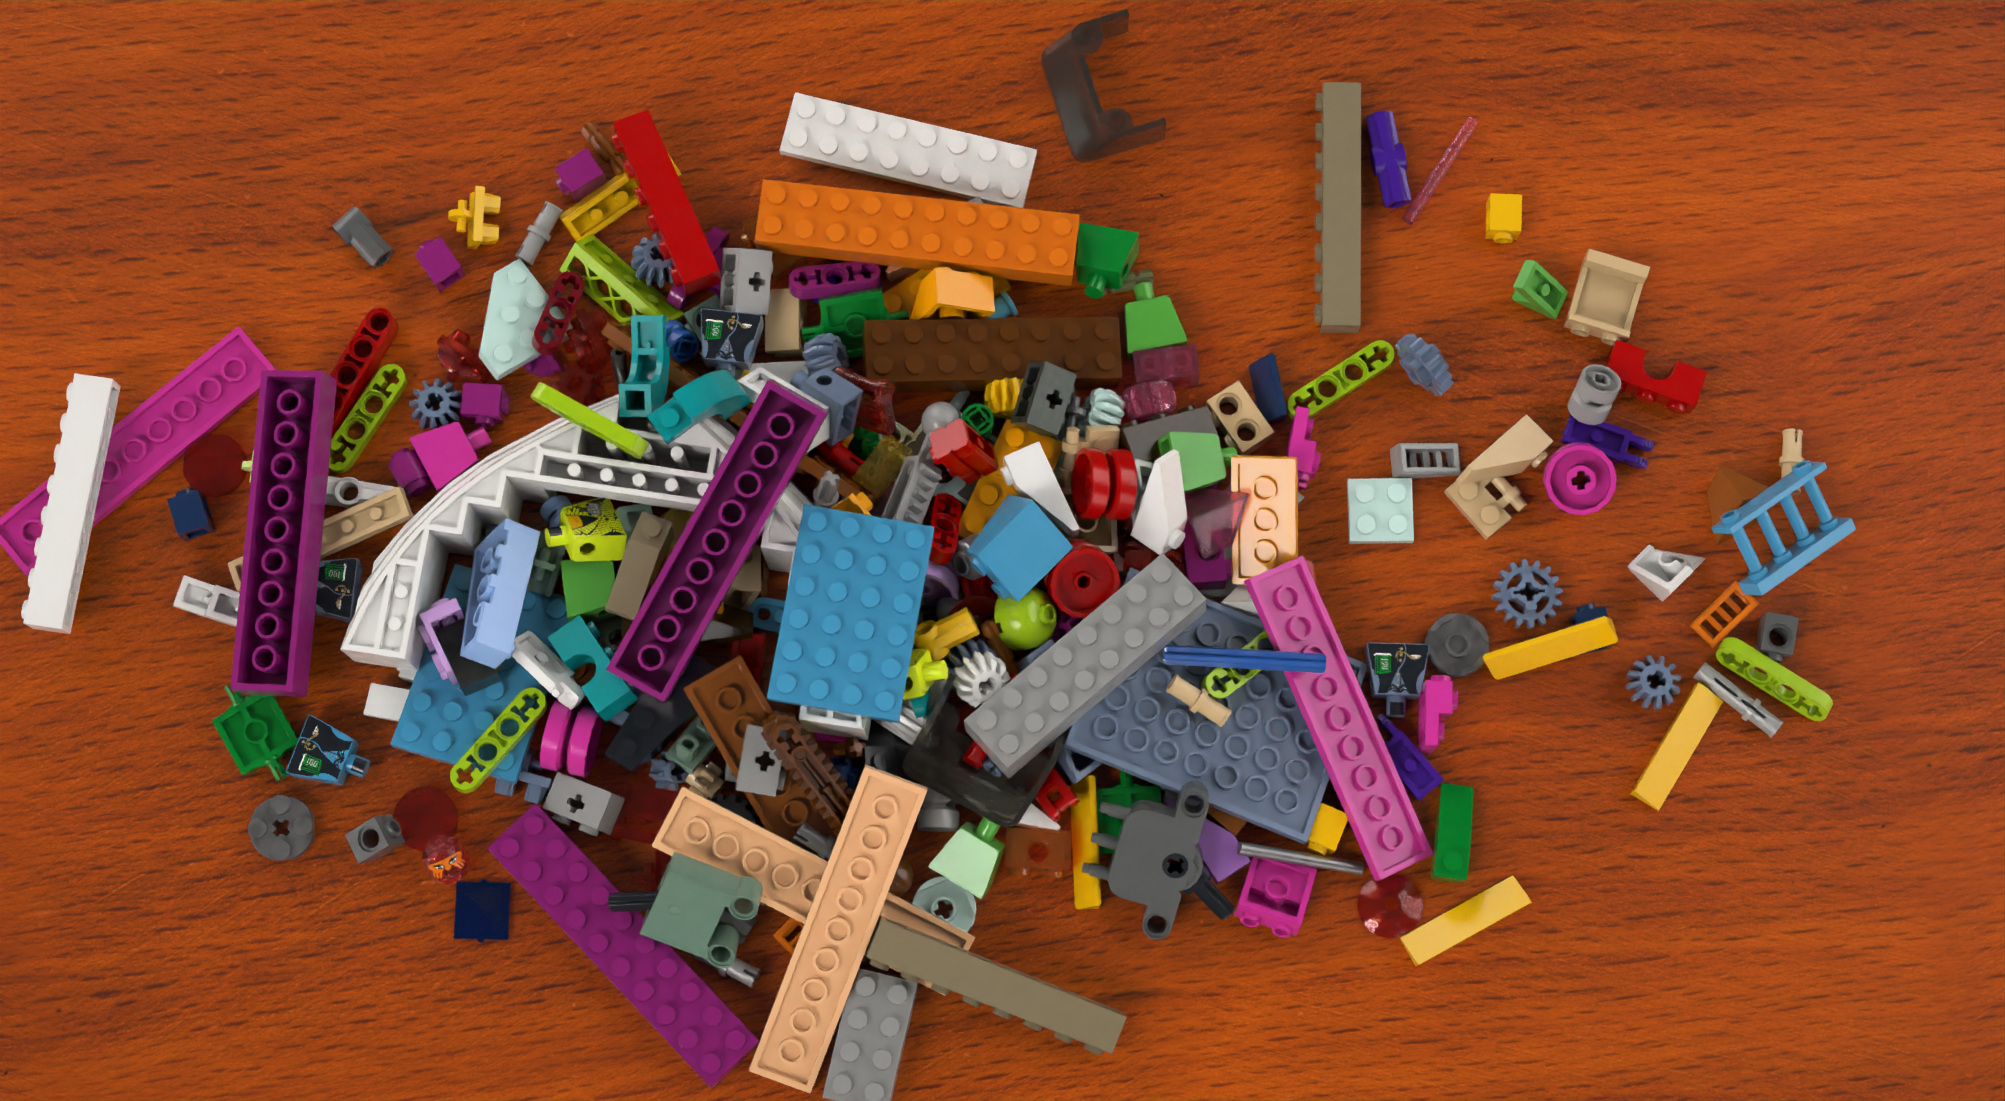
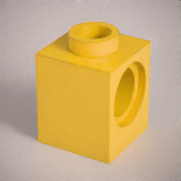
M1490 193L1486 202L1485 239H1494V242L1501 244L1511 243L1513 240H1517L1521 233L1522 195Z
M1321 803L1307 842L1309 844L1307 849L1323 856L1327 852L1333 854L1348 821L1346 814Z

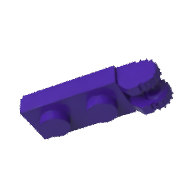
M1571 414L1560 443L1565 445L1573 442L1589 443L1602 450L1611 461L1620 464L1623 462L1630 467L1641 470L1647 468L1648 461L1642 457L1627 453L1628 444L1651 452L1654 447L1653 442L1632 434V431L1606 422L1588 425L1579 422Z
M1381 713L1376 718L1378 724L1392 737L1385 745L1403 785L1419 802L1444 779L1403 731L1399 732L1393 723Z

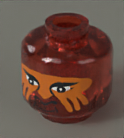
M439 834L427 841L428 847L423 851L421 859L430 877L435 882H443L444 885H449L461 880L467 874L466 869L469 867L470 859L457 837H445L444 834Z

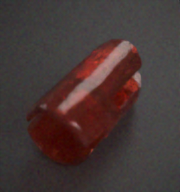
M1127 541L1123 571L1127 572L1130 567L1142 571L1159 555L1141 542ZM1180 547L1172 548L1164 553V555L1181 572L1184 550Z

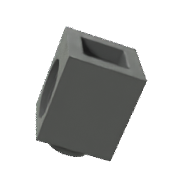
M1765 612L1759 619L1755 649L1777 663H1782L1783 660L1793 656L1799 617ZM1770 632L1780 634L1783 640L1782 646H1775L1770 642Z
M392 814L374 816L345 835L359 864L377 861L405 843L401 835V827ZM376 833L379 835V843L376 839Z

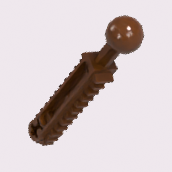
M776 710L774 714L763 720L764 725L761 736L767 741L766 744L771 750L776 749L774 755L777 759H784L781 764L786 770L791 769L789 774L794 780L798 779L796 783L801 790L806 789L804 793L808 799L814 798L812 804L816 809L821 808L819 813L824 819L828 818L826 822L831 828H835L833 832L838 837L854 792L851 788L846 789L848 786L847 782L843 778L839 779L840 773L836 768L831 769L833 764L828 758L824 759L826 756L821 749L816 750L818 747L814 739L809 740L811 735L806 729L801 730L803 725L798 719H795L793 713L790 711L787 713L778 712ZM782 727L790 736L786 741L778 732ZM901 858L888 891L896 896L906 893L912 886L913 869L906 859Z

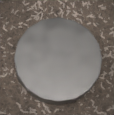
M1450 613L1439 618L1429 628L1425 638V644H1429L1427 658L1430 664L1439 673L1450 677H1466L1475 673L1485 663L1483 660L1484 654L1489 652V636L1484 626L1477 619L1469 615Z

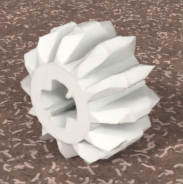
M974 651L972 659L969 660L963 657V667H955V673L958 676L952 681L957 688L958 696L976 708L980 703H985L1006 685L1005 682L1011 678L1006 671L1005 663L1000 658L995 657L988 651L983 655L980 652Z

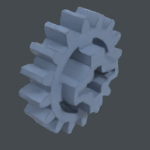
M1407 333L1397 342L1395 348L1398 351L1396 353L1402 358L1399 361L1400 365L1405 369L1409 376L1408 378L1415 385L1420 384L1427 391L1431 390L1435 396L1437 394L1441 396L1452 387V384H1454L1451 380L1452 374L1447 371L1449 364L1443 359L1440 350L1433 343L1431 345L1427 344L1421 337L1417 338L1414 333L1411 335Z
M1522 559L1519 568L1514 562L1508 565L1510 573L1501 570L1498 576L1502 581H1495L1492 586L1499 590V592L1491 596V600L1500 602L1495 609L1496 613L1504 611L1506 615L1503 621L1506 623L1511 618L1514 619V626L1517 629L1523 622L1526 623L1528 630L1534 627L1535 621L1541 627L1546 624L1545 616L1553 619L1556 615L1552 607L1559 608L1562 604L1560 600L1555 598L1563 593L1562 588H1555L1554 586L1559 577L1550 578L1548 574L1551 567L1548 566L1544 570L1539 569L1540 561L1538 560L1532 566H1528L1527 560ZM1518 576L1517 587L1507 589L1509 581ZM1533 576L1540 579L1544 583V585L1538 583ZM1524 588H1527L1528 593L1534 594L1529 601H1527L1525 595L1520 594ZM1547 600L1545 608L1536 613V603ZM1510 604H1514L1519 608L1521 613L1514 610Z

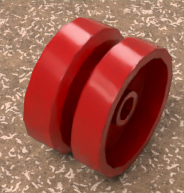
M1099 448L1080 449L1074 460L1071 477V496L1077 517L1097 520L1102 515L1109 520H1126L1129 518L1134 508L1137 492V470L1131 451L1127 449H1109L1104 454L1103 450Z
M1075 538L1068 540L1073 548L1041 581L1044 590L1060 610L1071 617L1086 618L1119 590L1120 577L1118 568L1100 547L1089 540Z

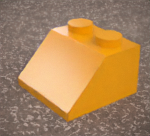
M949 267L933 269L921 280L910 320L987 319L995 312L993 277L983 276L975 271H953Z

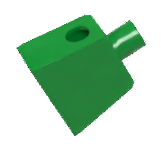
M1080 222L1076 273L1077 281L1086 284L1084 292L1087 296L1098 299L1103 296L1105 288L1116 290L1122 288L1139 254V233Z

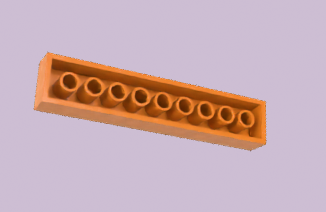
M763 179L755 244L757 250L772 251V253L931 271L937 267H949L953 271H975L980 273V275L994 278L1072 286L1080 215Z

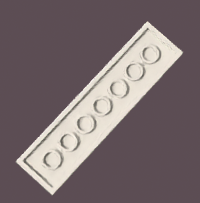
M796 92L779 150L781 155L971 200L979 196L983 203L1016 208L1024 207L1037 156V149Z

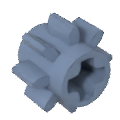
M661 751V758L651 759L652 765L649 776L656 781V788L678 791V783L685 782L689 773L679 764L666 759L667 751Z

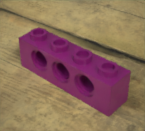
M1222 481L1203 488L1209 494L1204 499L1195 498L1192 492L1185 494L1188 518L1183 531L1185 538L1182 542L1185 577L1198 591L1225 589L1227 578H1232L1231 560L1224 558V548L1229 547L1227 528H1221L1220 517H1225L1224 498H1218L1217 486H1222ZM1199 519H1207L1211 522L1212 527L1202 530L1195 525V522ZM1209 549L1216 557L1210 561H1205L1199 557L1198 553L1201 550Z

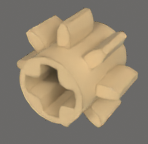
M711 761L707 767L701 764L685 780V782L691 785L689 790L711 799L715 798L726 784L720 778L724 773L723 770Z

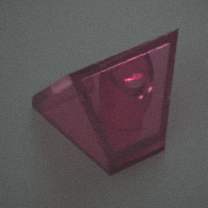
M1203 488L1185 497L1188 518L1186 526L1203 559L1233 545L1249 493Z

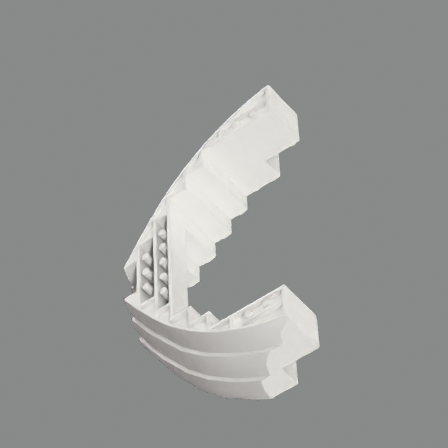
M618 394L588 406V408L646 440L649 446L641 459L626 453L563 417L490 454L444 487L403 526L374 561L372 574L366 580L360 592L355 615L348 626L340 650L355 662L419 671L424 639L418 629V626L423 624L419 614L431 609V605L440 600L448 554L455 553L474 556L475 548L484 540L487 523L499 525L506 518L519 523L523 500L545 503L550 498L556 496L557 491L694 512L737 436L738 430L729 422H724L713 415L699 422L667 445L647 417H619ZM792 480L760 534L762 536L761 550L769 570L789 572V580L804 504L812 506L814 504ZM805 706L800 708L799 721L803 725V730L868 740L872 718Z

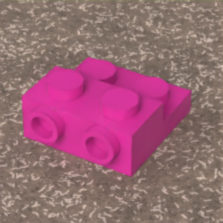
M1297 406L1292 419L1286 456L1298 457V490H1306L1309 478H1315L1316 471H1318L1321 452L1315 451L1317 442L1309 440L1314 419L1308 418L1310 408Z
M1434 675L1431 676V680H1426L1422 685L1421 695L1418 698V750L1422 754H1431L1439 746L1440 742H1443L1444 722L1453 714V710H1457L1458 691L1452 690L1453 681H1451L1450 676Z
M1252 857L1234 916L1240 917L1241 923L1248 927H1258L1259 924L1272 928V933L1279 937L1297 936L1317 869Z

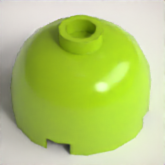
M1033 587L1019 602L1008 597L1005 600L998 597L995 604L994 619L995 624H1001L1003 633H1000L999 636L1005 645L1015 651L1039 647L1053 635L1056 628L1057 614L1049 595L1045 591Z

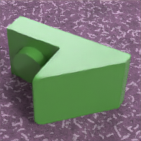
M1526 259L1513 285L1515 291L1512 299L1538 313L1556 319L1569 291L1539 263Z

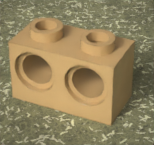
M1239 380L1207 400L1206 406H1208L1215 428L1218 427L1225 436L1222 438V441L1226 448L1234 447L1238 455H1248L1272 440L1274 435L1273 429ZM1223 403H1231L1236 407L1237 411L1232 415H1225L1221 412L1219 406ZM1243 428L1250 429L1254 434V438L1250 441H1243L1238 437L1237 432Z

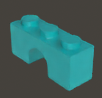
M578 615L547 638L563 662L572 671L587 663L596 664L594 677L582 686L581 689L597 713L607 722L638 700L632 690L635 686L606 670L615 652L609 645L605 648L602 646L599 639L603 635L593 621L586 623Z

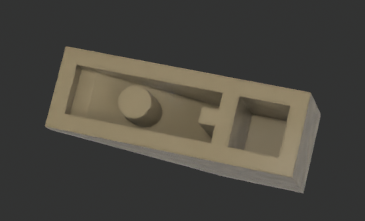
M642 511L629 539L605 611L632 621L634 620L651 590L674 540L673 522Z

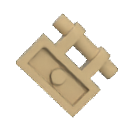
M1086 425L1085 437H1079V428H1067L1066 438L1062 439L1061 450L1064 452L1063 461L1058 467L1057 474L1060 478V488H1071L1072 468L1076 454L1080 449L1099 448L1103 450L1104 454L1109 449H1118L1120 429L1117 425Z
M1504 477L1462 485L1455 481L1444 491L1446 496L1485 540L1510 521L1511 516L1504 510L1505 507L1511 504L1519 513L1528 505L1520 496L1522 492L1517 486L1512 487ZM1491 482L1503 495L1497 501L1485 488Z

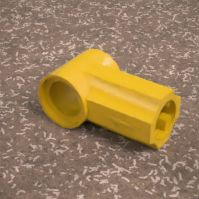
M966 607L937 622L929 620L917 625L914 645L916 649L929 650L932 661H939L949 653L950 648L979 635L980 632L972 614Z

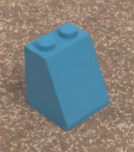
M1009 494L966 552L973 559L970 562L972 567L980 575H987L993 581L991 588L999 597L1004 600L1008 597L1019 602L1073 546L1033 500Z

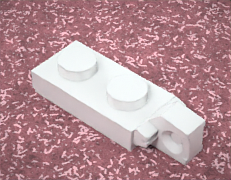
M528 630L514 639L515 649L512 657L539 684L544 686L553 696L558 697L560 703L569 707L570 710L577 707L584 698L585 693L574 680L573 675L575 673L531 631Z

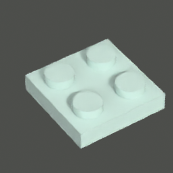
M1412 478L1347 480L1349 544L1413 543Z

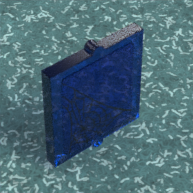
M482 879L480 882L457 881L454 939H476L480 943H483L485 940H508L511 883L488 882L486 879Z

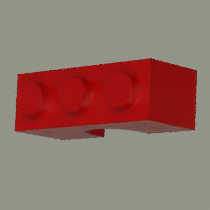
M1619 340L1615 341L1610 349L1605 366L1615 371L1620 377L1622 384L1618 393L1626 391L1637 395L1636 398L1644 403L1654 404L1657 402L1666 405L1667 410L1676 414H1685V412L1690 414L1697 405L1708 371L1677 361L1671 368L1668 378L1657 380L1650 377L1644 370L1643 361L1647 350Z

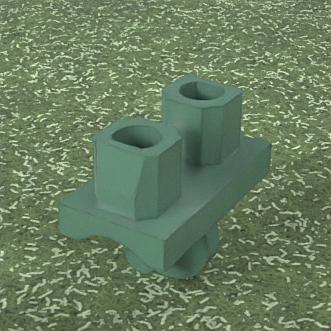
M540 533L527 590L553 597L561 572L560 561L565 559L567 550L564 545L548 547L545 541V534Z
M699 715L665 755L666 759L679 764L691 775L706 761L708 755L717 746Z

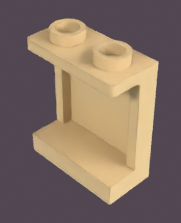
M1589 249L1582 262L1564 327L1571 329L1570 332L1578 336L1588 337L1592 335L1599 337L1607 345L1613 346L1616 340L1626 343L1631 334L1630 328L1650 267Z

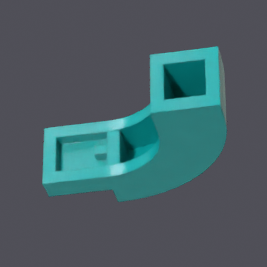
M666 315L631 316V368L626 382L619 384V417H647L664 403L670 366V346H666Z
M717 370L705 374L673 393L672 399L648 415L647 418L668 445L710 416L720 414L724 420H727L748 405L751 400L730 371Z

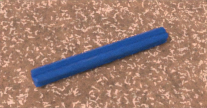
M1166 645L1163 653L1164 663L1172 665L1324 673L1326 670V655L1321 653Z

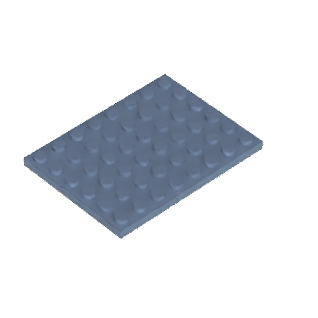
M1130 567L1122 586L1140 571ZM1207 599L1206 612L1167 645L1240 649L1264 631L1265 628L1261 620ZM1266 639L1259 641V650L1273 651L1270 641ZM1162 648L1069 728L1063 744L1064 748L1178 794L1186 783L1191 781L1200 782L1208 790L1210 807L1302 844L1308 842L1329 780L1328 772L1283 671L1261 670L1229 696L1219 700V703L1232 710L1224 725L1219 727L1201 713H1193L1189 710L1187 704L1166 692L1169 683L1176 674L1201 690L1202 679L1216 667L1165 664L1163 660L1164 648ZM1347 656L1361 687L1368 664ZM1235 668V671L1240 675H1247L1249 669ZM1225 675L1217 681L1213 680L1212 689L1214 691L1221 690L1220 687L1231 678ZM1198 795L1188 796V798L1200 803L1203 801Z

